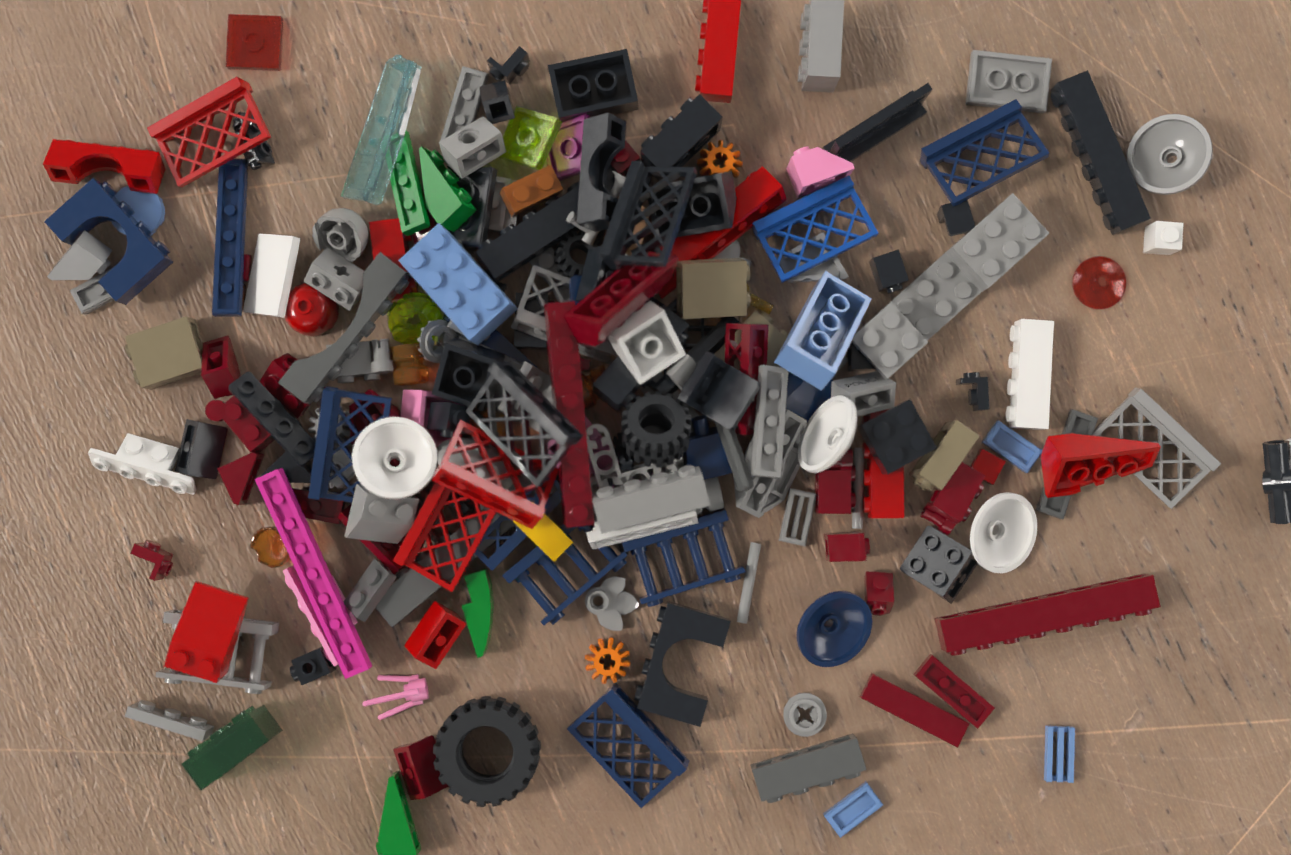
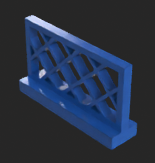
M849 175L753 222V233L756 239L760 241L782 283L879 234L857 195L854 183ZM851 197L856 206L854 213L850 214L838 210L840 202ZM821 211L833 214L830 225L827 226L814 222L816 214ZM836 215L851 219L848 231L832 227ZM854 220L865 223L870 231L862 236L850 233ZM797 223L808 225L805 238L790 234L792 226ZM812 227L827 231L824 243L808 239ZM830 232L845 236L842 246L836 248L826 245ZM773 235L785 237L781 250L770 247L766 239ZM848 238L854 239L847 243ZM788 239L803 243L799 255L784 251ZM806 244L821 248L819 257L813 260L802 257ZM824 250L830 251V252H828V253H826V254H823V253H824ZM774 254L779 255L778 260L776 259ZM782 256L797 260L795 269L784 274L780 266Z

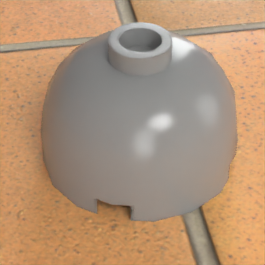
M347 208L331 209L323 214L312 228L314 242L320 251L328 247L350 262L359 257L368 244L369 230L366 222L359 214Z

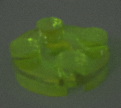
M417 292L403 295L402 299L393 302L391 309L387 312V324L393 339L409 346L420 345L417 340L422 333L420 328L425 327L428 321L442 320L440 310L437 304L433 302V299L426 294ZM414 314H417L420 322L411 324V322L407 321L408 318H413Z

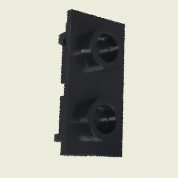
M238 112V115L245 117L246 113ZM235 118L233 119L234 124L232 127L235 134L239 135L243 119ZM250 122L245 137L253 139L260 135L261 132L257 124ZM267 141L243 153L247 166H251L252 170L260 169L262 167L261 163H275L272 149Z

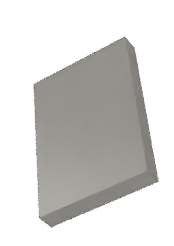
M972 50L965 105L1000 108L1017 99L1022 106L1021 111L1045 113L1048 104L1052 59Z

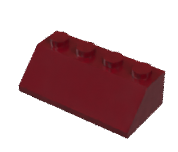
M656 252L647 253L649 257H660L661 254ZM670 255L666 267L622 265L620 270H616L564 316L578 343L595 347L602 344L609 334L616 328L621 327L628 317L640 310L647 300L653 295L658 294L662 287L671 280L678 262L677 256Z

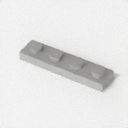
M761 365L758 371L760 389L757 392L751 476L777 479L781 478L788 370L783 367Z

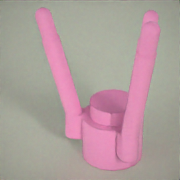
M418 674L411 676L378 675L377 679L380 681L408 682V684L404 685V692L363 701L362 704L363 706H369L401 698L409 701L378 716L379 720L390 717L412 706L424 704L423 700L429 699L426 679H419Z

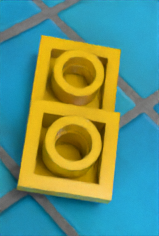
M545 513L533 529L513 520L553 562L573 543Z

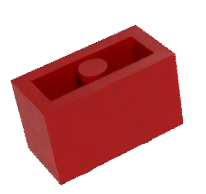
M434 600L404 646L415 659L437 669L467 623L456 612Z

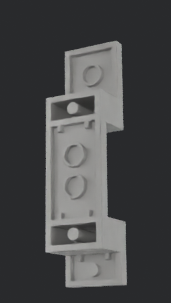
M1012 193L870 319L853 336L851 342L885 379H888L923 348L935 333L981 292L992 286L1041 242L1049 232Z

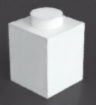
M1155 221L1146 226L1143 253L1171 255L1182 250L1183 223Z

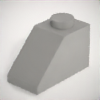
M84 230L56 263L47 277L51 280H90L96 272L101 275L111 262L107 258L112 249Z

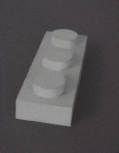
M140 700L128 706L125 714L127 718L200 741L211 737L214 729L213 725L206 724L207 720L196 716L187 718L181 716V712L178 710L155 708V703Z

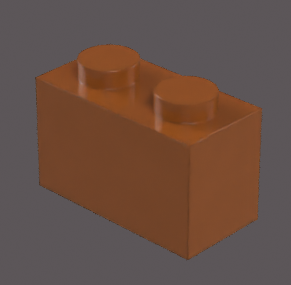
M549 165L503 187L500 195L511 217H514L559 195L563 188L552 166Z

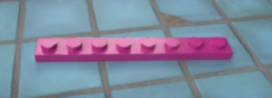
M283 467L255 479L345 679L370 669L372 663Z

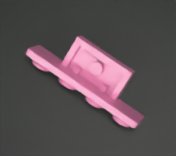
M295 567L286 568L283 570L285 582L293 590L298 599L300 610L306 614L311 623V630L319 638L324 648L325 657L333 666L338 665ZM332 575L333 580L344 602L345 597L341 589L339 588L334 576ZM347 608L348 613L353 621V624H357L358 621L356 617Z

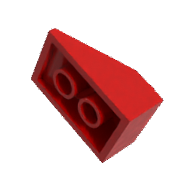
M196 581L171 639L164 667L218 683L228 673L249 597Z

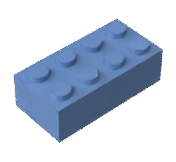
M440 223L398 260L465 337L476 345L483 342L518 309L455 237Z
M825 271L812 289L774 363L822 391L835 375L872 298Z

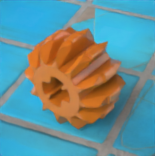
M723 140L718 141V147L709 142L708 150L701 149L700 155L703 158L697 160V165L703 167L699 170V175H713L732 171L733 177H738L740 172L736 168H740L743 165L742 161L737 160L741 154L740 151L731 152L733 148L732 143H729L726 148L723 147ZM719 158L720 162L722 159L725 161L723 168H719V165L715 166L716 159Z
M609 637L608 645H605L604 640L599 638L598 644L600 648L591 644L589 649L594 654L585 655L586 660L593 661V663L586 665V670L596 669L592 675L594 680L599 674L603 675L602 684H606L607 676H611L612 682L616 683V672L620 676L625 677L626 671L620 666L630 667L631 664L630 661L622 659L630 655L629 650L619 652L624 643L620 641L616 647L612 646L614 642L613 637ZM606 654H610L611 659L615 660V663L611 662L610 667L604 666V661L600 660L601 656L605 658Z

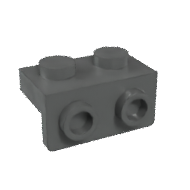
M374 558L344 600L345 606L357 619L365 622L397 577L381 561Z

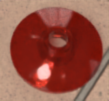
M1103 256L1091 257L1083 261L1076 268L1072 278V287L1075 296L1083 305L1097 310L1106 309L1118 303L1123 297L1126 289V276L1121 266L1114 260ZM1100 277L1106 279L1105 286L1099 284L1098 280Z

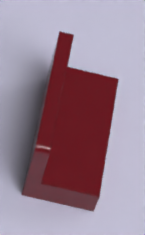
M433 735L393 749L410 801L425 799L449 787L447 783L442 785L438 778L440 771L435 770L434 760L436 759V754H433V748L436 741Z

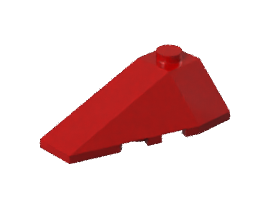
M1074 433L1048 436L1041 453L1045 495L1047 498L1073 495L1081 492L1080 487L1092 483L1095 486L1105 484L1104 479L1118 474L1120 477H1124L1153 466L1161 446L1159 443Z

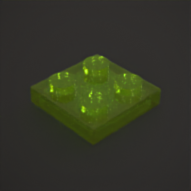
M516 106L514 110L515 118L509 121L502 137L506 153L499 157L535 170H540L545 164L563 122L556 117Z

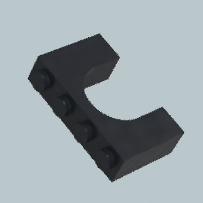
M667 601L666 607H660L657 622H661L659 632H653L649 648H653L651 659H645L641 673L646 675L643 685L638 684L634 700L638 701L637 709L701 727L708 703L707 696L683 690L671 684L665 677L662 669L663 658L666 651L674 643L684 639H695L724 647L731 621L729 618Z

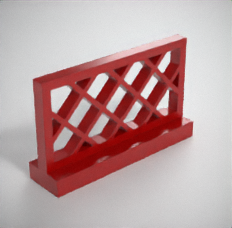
M236 76L147 127L150 136L157 140L178 187L182 188L272 138L251 95L253 90L249 82ZM243 99L248 104L245 117L234 113L237 103ZM220 112L227 114L222 129L212 126L215 115ZM233 116L243 119L239 135L229 132ZM250 122L257 124L261 132L260 135L253 139L245 137ZM197 125L204 127L200 142L189 139L192 129ZM211 129L221 132L217 147L206 144ZM227 135L238 138L235 149L230 152L223 150ZM174 138L182 139L178 154L171 153L167 142ZM188 142L199 145L194 160L184 157ZM205 147L215 150L213 160L208 164L201 163ZM183 160L193 163L190 174L182 177L180 172Z
M460 420L432 481L533 529L544 515V507L557 476L558 468L555 467L548 480L542 486L536 487L531 481V486L522 488L517 476L524 473L520 469L514 471L509 460L510 458L484 431ZM461 431L471 435L475 443L464 446L460 438ZM491 445L497 448L500 456L489 458L484 446ZM515 447V451L520 456H525L524 451ZM478 448L483 460L472 463L467 451ZM460 453L465 465L458 466L450 462V456ZM532 459L533 470L543 471L542 460ZM503 461L508 473L497 475L492 463ZM485 465L490 478L484 479L478 476L475 468ZM510 478L516 490L508 491L504 489L500 480ZM535 490L539 498L538 505L528 501L525 493Z
M435 482L393 561L401 566H408L453 592L497 512L491 509L482 511L480 504L474 501L477 513L463 516L459 501L468 498L465 496L458 498L457 492ZM451 493H452L453 500H449V501H448V499H449V497H450V495H451ZM455 503L459 518L445 522L442 512L444 506ZM489 513L486 520L484 521L483 515ZM478 516L481 529L478 533L469 535L465 520ZM438 517H439L440 523H439V524H435L436 521H437V519H438ZM460 521L464 537L451 540L447 525ZM441 526L446 542L432 545L430 532L433 528ZM476 537L474 542L471 544L470 538ZM465 540L468 553L466 556L456 559L452 543ZM426 541L428 547L422 548ZM447 545L451 560L438 564L434 548ZM429 550L433 565L423 567L415 562L419 552ZM463 561L460 567H458L457 562ZM449 564L453 565L455 576L451 583L442 578L439 567Z

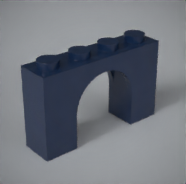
M92 178L44 222L62 242L71 246L84 230L89 232L101 223L113 221L118 222L122 226L127 237L125 255L98 282L116 302L126 305L166 270L173 261L168 256L170 253L169 249L161 241L155 242L150 236L153 233L144 222H137L132 216L135 213L126 202L122 201L120 203L117 200L115 189L106 181L101 183Z

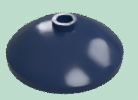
M848 591L831 592L815 600L802 615L797 628V645L802 655L809 662L820 667H834L851 660L862 650L870 636L872 614L869 606L861 597Z

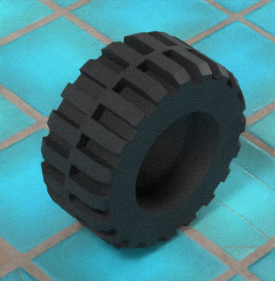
M483 696L481 699L476 700L474 698L467 701L464 705H460L444 721V724L437 733V742L433 748V754H436L434 766L435 770L440 771L439 780L442 785L448 784L450 787L448 792L452 796H455L457 793L463 797L461 801L469 804L470 801L477 802L476 807H485L487 803H492L494 807L501 805L504 800L508 802L513 800L519 792H523L528 786L539 763L541 741L538 740L537 735L539 732L536 725H533L530 721L532 717L527 712L523 713L519 709L520 705L515 702L510 704L506 702V698L502 697L491 699V696ZM480 726L495 727L505 733L510 739L513 746V757L510 765L503 772L495 775H486L475 771L468 765L464 758L462 747L467 734L473 729Z

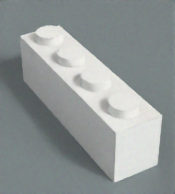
M1020 319L1011 326L1010 341L1013 342V352L1009 354L1008 365L1009 368H1012V379H1009L1007 384V394L1011 395L1010 406H1007L1006 421L1009 422V428L1049 429L1054 321Z

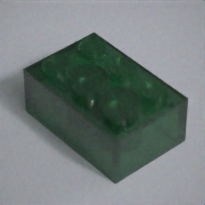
M265 705L257 709L251 706L247 710L242 711L231 719L232 722L215 731L209 736V739L186 753L189 758L181 765L200 791L221 778L283 731Z

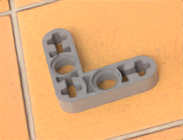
M593 424L587 428L588 452L599 489L609 486L607 478L602 481L600 475H609L614 471L617 472L618 476H612L613 483L624 486V483L630 481L633 475L637 473L644 474L647 479H651L647 470L653 469V474L661 472V467L656 468V464H651V467L644 466L621 473L608 429L602 424ZM594 428H598L599 432L604 431L605 437L601 438L603 447L608 444L610 450H601L596 454L593 453L592 449L598 448L597 442L595 440L591 441L589 437L593 434ZM606 454L612 458L613 465L609 470H601L598 467L597 460L599 456ZM663 463V466H666L667 469H673V472H678L674 464L668 466L667 463Z

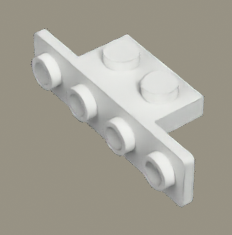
M127 433L116 455L90 448L88 452L92 465L98 470L117 472L128 479H141L152 486H165L179 494L188 493L194 495L196 492L195 482L192 477L171 471L178 459L179 448Z

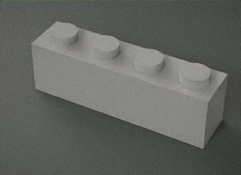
M692 465L681 467L678 469V472L670 474L665 472L652 475L651 479L643 481L638 479L625 482L624 486L616 488L611 486L598 489L597 493L592 494L601 534L710 506L701 469L699 466L694 467Z

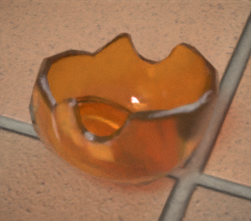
M276 526L260 528L253 534L250 548L257 553L258 562L268 567L276 568L285 566L291 560Z

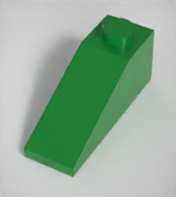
M399 771L393 772L388 778L378 842L376 843L378 855H418L421 851V845Z

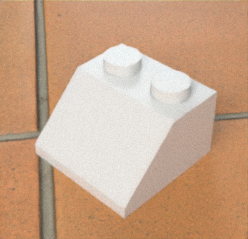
M651 301L646 303L640 310L634 312L625 320L621 327L616 328L608 335L615 352L640 385L686 355L665 311Z

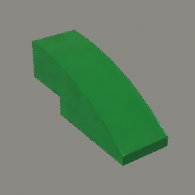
M488 568L464 576L471 602L463 604L462 609L477 658L483 657L486 654L493 625L494 600Z

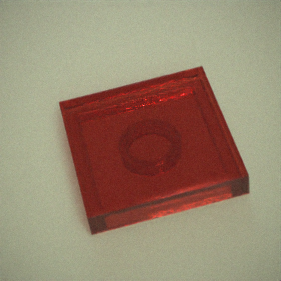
M228 14L226 67L237 70L281 71L283 18L281 16Z

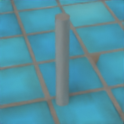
M854 448L853 465L856 467V479L853 481V492L856 495L855 508H852V529H863V448Z
M750 543L737 622L747 624L761 548L759 543Z

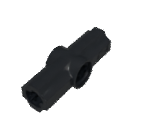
M1286 440L1267 441L1262 443L1265 464L1262 485L1264 493L1268 494L1270 523L1288 524L1291 523L1290 443Z

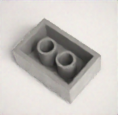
M810 0L809 4H804V10L801 13L800 30L805 31H803L802 39H800L799 56L803 57L801 58V66L798 67L797 81L802 82V91L833 93L841 74L844 0Z

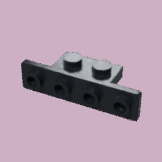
M246 372L229 385V391L299 466H304L314 458L316 442L302 428L300 422L284 409L283 404L276 397H273L251 372Z

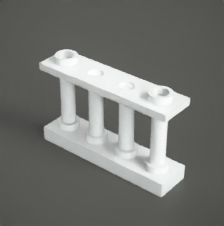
M674 458L673 464L677 470L684 467L682 458L679 460ZM645 464L634 466L632 470L644 467ZM666 466L661 467V472L667 474L674 473L673 469H667ZM626 469V470H624V471L621 470V473H624V472H627V471H630V470H628V469ZM653 469L647 470L650 476L654 475ZM616 471L609 475H600L602 481L607 478L609 486H614V488L620 487V485L613 483L612 476H618ZM637 473L631 478V480H647L646 476L641 473ZM590 474L592 494L597 493L596 491L599 489L596 475ZM593 505L595 527L593 531L587 532L590 546L594 550L699 522L696 511L691 510L601 534Z

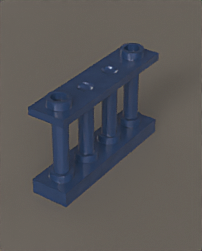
M725 509L698 517L699 523L622 542L624 551H631V554L635 555L647 595L640 597L641 605L647 603L648 607L663 603L662 598L722 579L725 580V583L741 579L740 574L745 573V569L743 566L734 567L722 528L725 527L724 522L729 520ZM708 527L709 531L713 532L724 568L723 572L710 576L697 539V535H699L698 530ZM682 535L683 539L687 540L699 578L684 584L671 543H673L672 538ZM654 543L661 547L673 586L658 592L645 553L647 551L646 546Z
M563 524L559 528L570 539H572L569 534L575 528H578L579 531L583 530L587 535V532L593 531L594 526L588 525L567 528ZM572 543L565 552L589 579L578 590L572 586L553 561L538 546L502 576L508 583H511L513 580L517 583L521 582L547 614L541 620V623L546 625L550 622L554 625L565 615L562 610L611 569L615 573L627 563L624 558L628 556V553L623 551L617 555L610 546L598 548L610 563L597 573ZM535 562L538 566H543L568 598L559 606L555 607L529 576L528 568Z

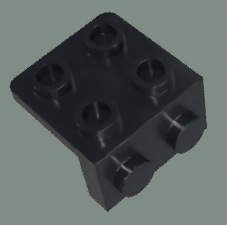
M706 351L704 356L698 361L696 369L689 380L683 385L678 399L725 428L733 430L760 389V383Z

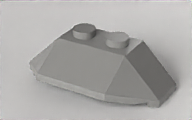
M786 409L781 478L751 476L754 487L748 491H739L734 479L736 507L760 518L765 512L784 501L800 468L798 446L803 430L807 427V420ZM754 435L744 453L750 474Z

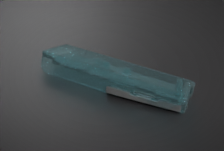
M397 54L393 58L388 59L384 66L340 197L366 201L374 205H379L383 201L405 135L421 71V66L417 65L414 61L403 58L402 55Z

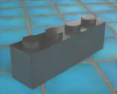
M853 733L750 764L761 802L767 800V803L780 801L783 799V795L792 792L793 795L806 793L809 791V787L819 785V787L830 786L838 778L853 779L860 776L862 771L867 770L858 740Z

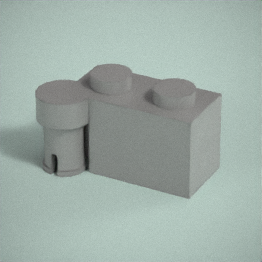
M389 339L359 342L357 344L359 349L351 359L347 358L340 366L342 371L336 378L337 382L351 383L354 382V377H364V381L380 380V375L394 372L393 360H390Z

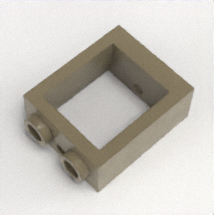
M958 420L945 422L933 439L937 448L921 456L909 473L914 478L913 484L924 491L942 490L980 436Z

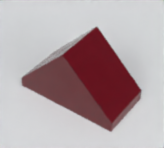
M252 452L218 468V472L233 504H247L264 454Z

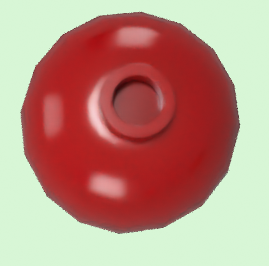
M307 283L297 285L290 290L285 320L294 331L304 336L317 337L334 327L339 314L337 302Z

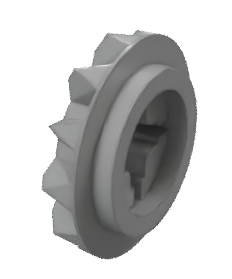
M437 319L428 321L425 327L420 328L422 333L417 339L420 343L418 351L424 355V359L440 363L445 343L455 337L457 338L456 331L447 327L449 322ZM432 336L439 337L438 340L443 347L434 345L435 342L432 340Z
M798 693L789 698L784 707L783 716L786 726L792 733L808 737L817 734L824 727L827 712L824 703L817 696L811 693ZM797 706L804 710L811 708L809 715L813 720L812 723L805 718L801 721L798 719L800 713L796 708Z

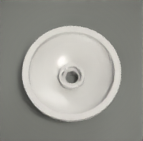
M842 395L834 396L825 401L811 416L807 427L803 430L798 446V461L803 469L811 473L824 471L833 466L847 452L853 441L857 425V413L852 400Z
M401 417L383 418L367 426L358 436L352 452L353 469L359 482L368 491L379 497L387 499L410 497L421 491L432 479L437 465L436 446L430 434L418 423ZM397 459L400 464L397 467H393L389 462Z
M1005 492L991 497L982 505L973 520L970 533L971 550L975 560L981 567L994 573H1006L1016 569L1026 560L1037 536V518L1031 503L1021 495Z

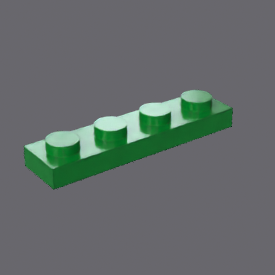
M405 131L403 137L397 136L395 132L382 138L381 141L401 231L406 236L430 227V221L408 131Z

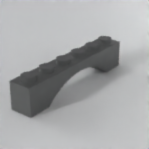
M379 252L363 273L361 303L347 331L324 351L309 358L295 361L278 383L304 403L312 404L313 401L315 403L322 398L324 387L329 380H335L341 373L342 367L340 366L347 358L351 359L359 349L357 344L363 337L367 338L376 327L374 322L380 315L384 316L393 305L391 301L397 293L399 295L402 294L408 287L410 275Z

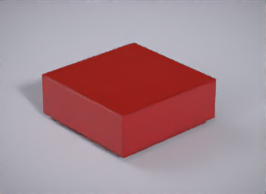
M980 449L970 467L985 475L983 481L994 485L1006 461L984 449Z

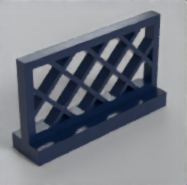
M1017 99L921 148V164L925 170L929 169L953 207L1049 157V151L1021 113L1022 106ZM1019 123L1024 130L1023 136L1006 134L1008 127ZM989 137L1001 139L999 149L983 146L984 140ZM1004 140L1020 143L1018 154L1002 150ZM1023 144L1035 146L1039 153L1032 157L1022 155ZM966 149L977 151L975 162L959 159L961 152ZM981 152L996 155L994 166L978 163ZM1000 157L1016 160L1014 166L1009 169L997 167ZM942 162L954 164L951 174L939 172L936 165ZM957 165L973 168L970 178L954 175ZM976 169L992 172L990 179L985 182L974 180ZM952 181L967 184L966 192L955 196L951 190Z
M329 386L323 390L308 498L353 501L354 487H356V484H360L358 480L351 485L342 473L353 465L352 453L346 445L356 439L364 429L359 432L350 418L360 411L364 413L371 424L377 420L388 418L390 416L392 398L339 390L336 387ZM341 397L352 398L359 408L347 416L340 407ZM360 400H365V401H368V402H366V403L363 405V404L360 402ZM372 402L384 403L383 415L374 420L365 407ZM339 414H340V415L342 416L343 420H341V421L338 423ZM346 422L355 435L343 443L336 433L337 427ZM335 440L339 444V447H337L336 449H334ZM343 449L351 462L339 469L333 461V454ZM333 468L336 473L331 476V469ZM336 476H339L347 486V489L341 493L328 492L329 483ZM351 491L353 495H348L346 493Z
M614 683L567 730L633 801L642 808L675 777L680 776L687 770L689 760L642 710L637 709L638 705L617 683ZM604 702L613 709V719L598 718V707ZM594 712V718L588 717ZM582 722L594 723V735L583 736L577 727ZM598 723L613 724L612 737H599ZM617 724L628 725L632 730L631 738H616ZM598 742L612 743V756L601 755L597 751ZM616 743L631 744V757L616 756ZM635 744L647 745L650 749V758L635 757ZM616 762H631V776L620 775L616 771ZM635 763L650 764V777L635 776ZM654 764H664L671 773L665 778L654 777ZM635 782H650L649 793L643 798L634 790ZM653 783H659L653 788Z

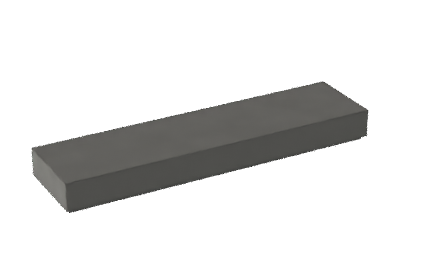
M1072 409L1069 411L1062 434L1074 433L1092 436L1098 418ZM1043 487L1036 511L1063 520L1072 495L1047 498L1045 488Z

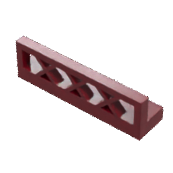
M726 323L724 362L734 367V360L738 357L741 362L739 371L758 382L759 366L767 365L769 325ZM735 329L742 330V338L739 345L735 341ZM757 394L739 421L738 427L735 428L736 434H754Z

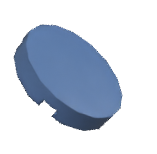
M129 186L123 187L115 195L120 203L122 201L126 202L135 212L132 215L137 222H144L153 232L151 235H153L159 225H162L165 217V207L159 195L130 191ZM111 221L119 232L126 235L118 222Z

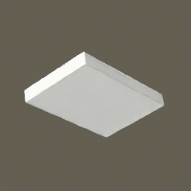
M258 234L243 312L285 318L300 238L285 235Z

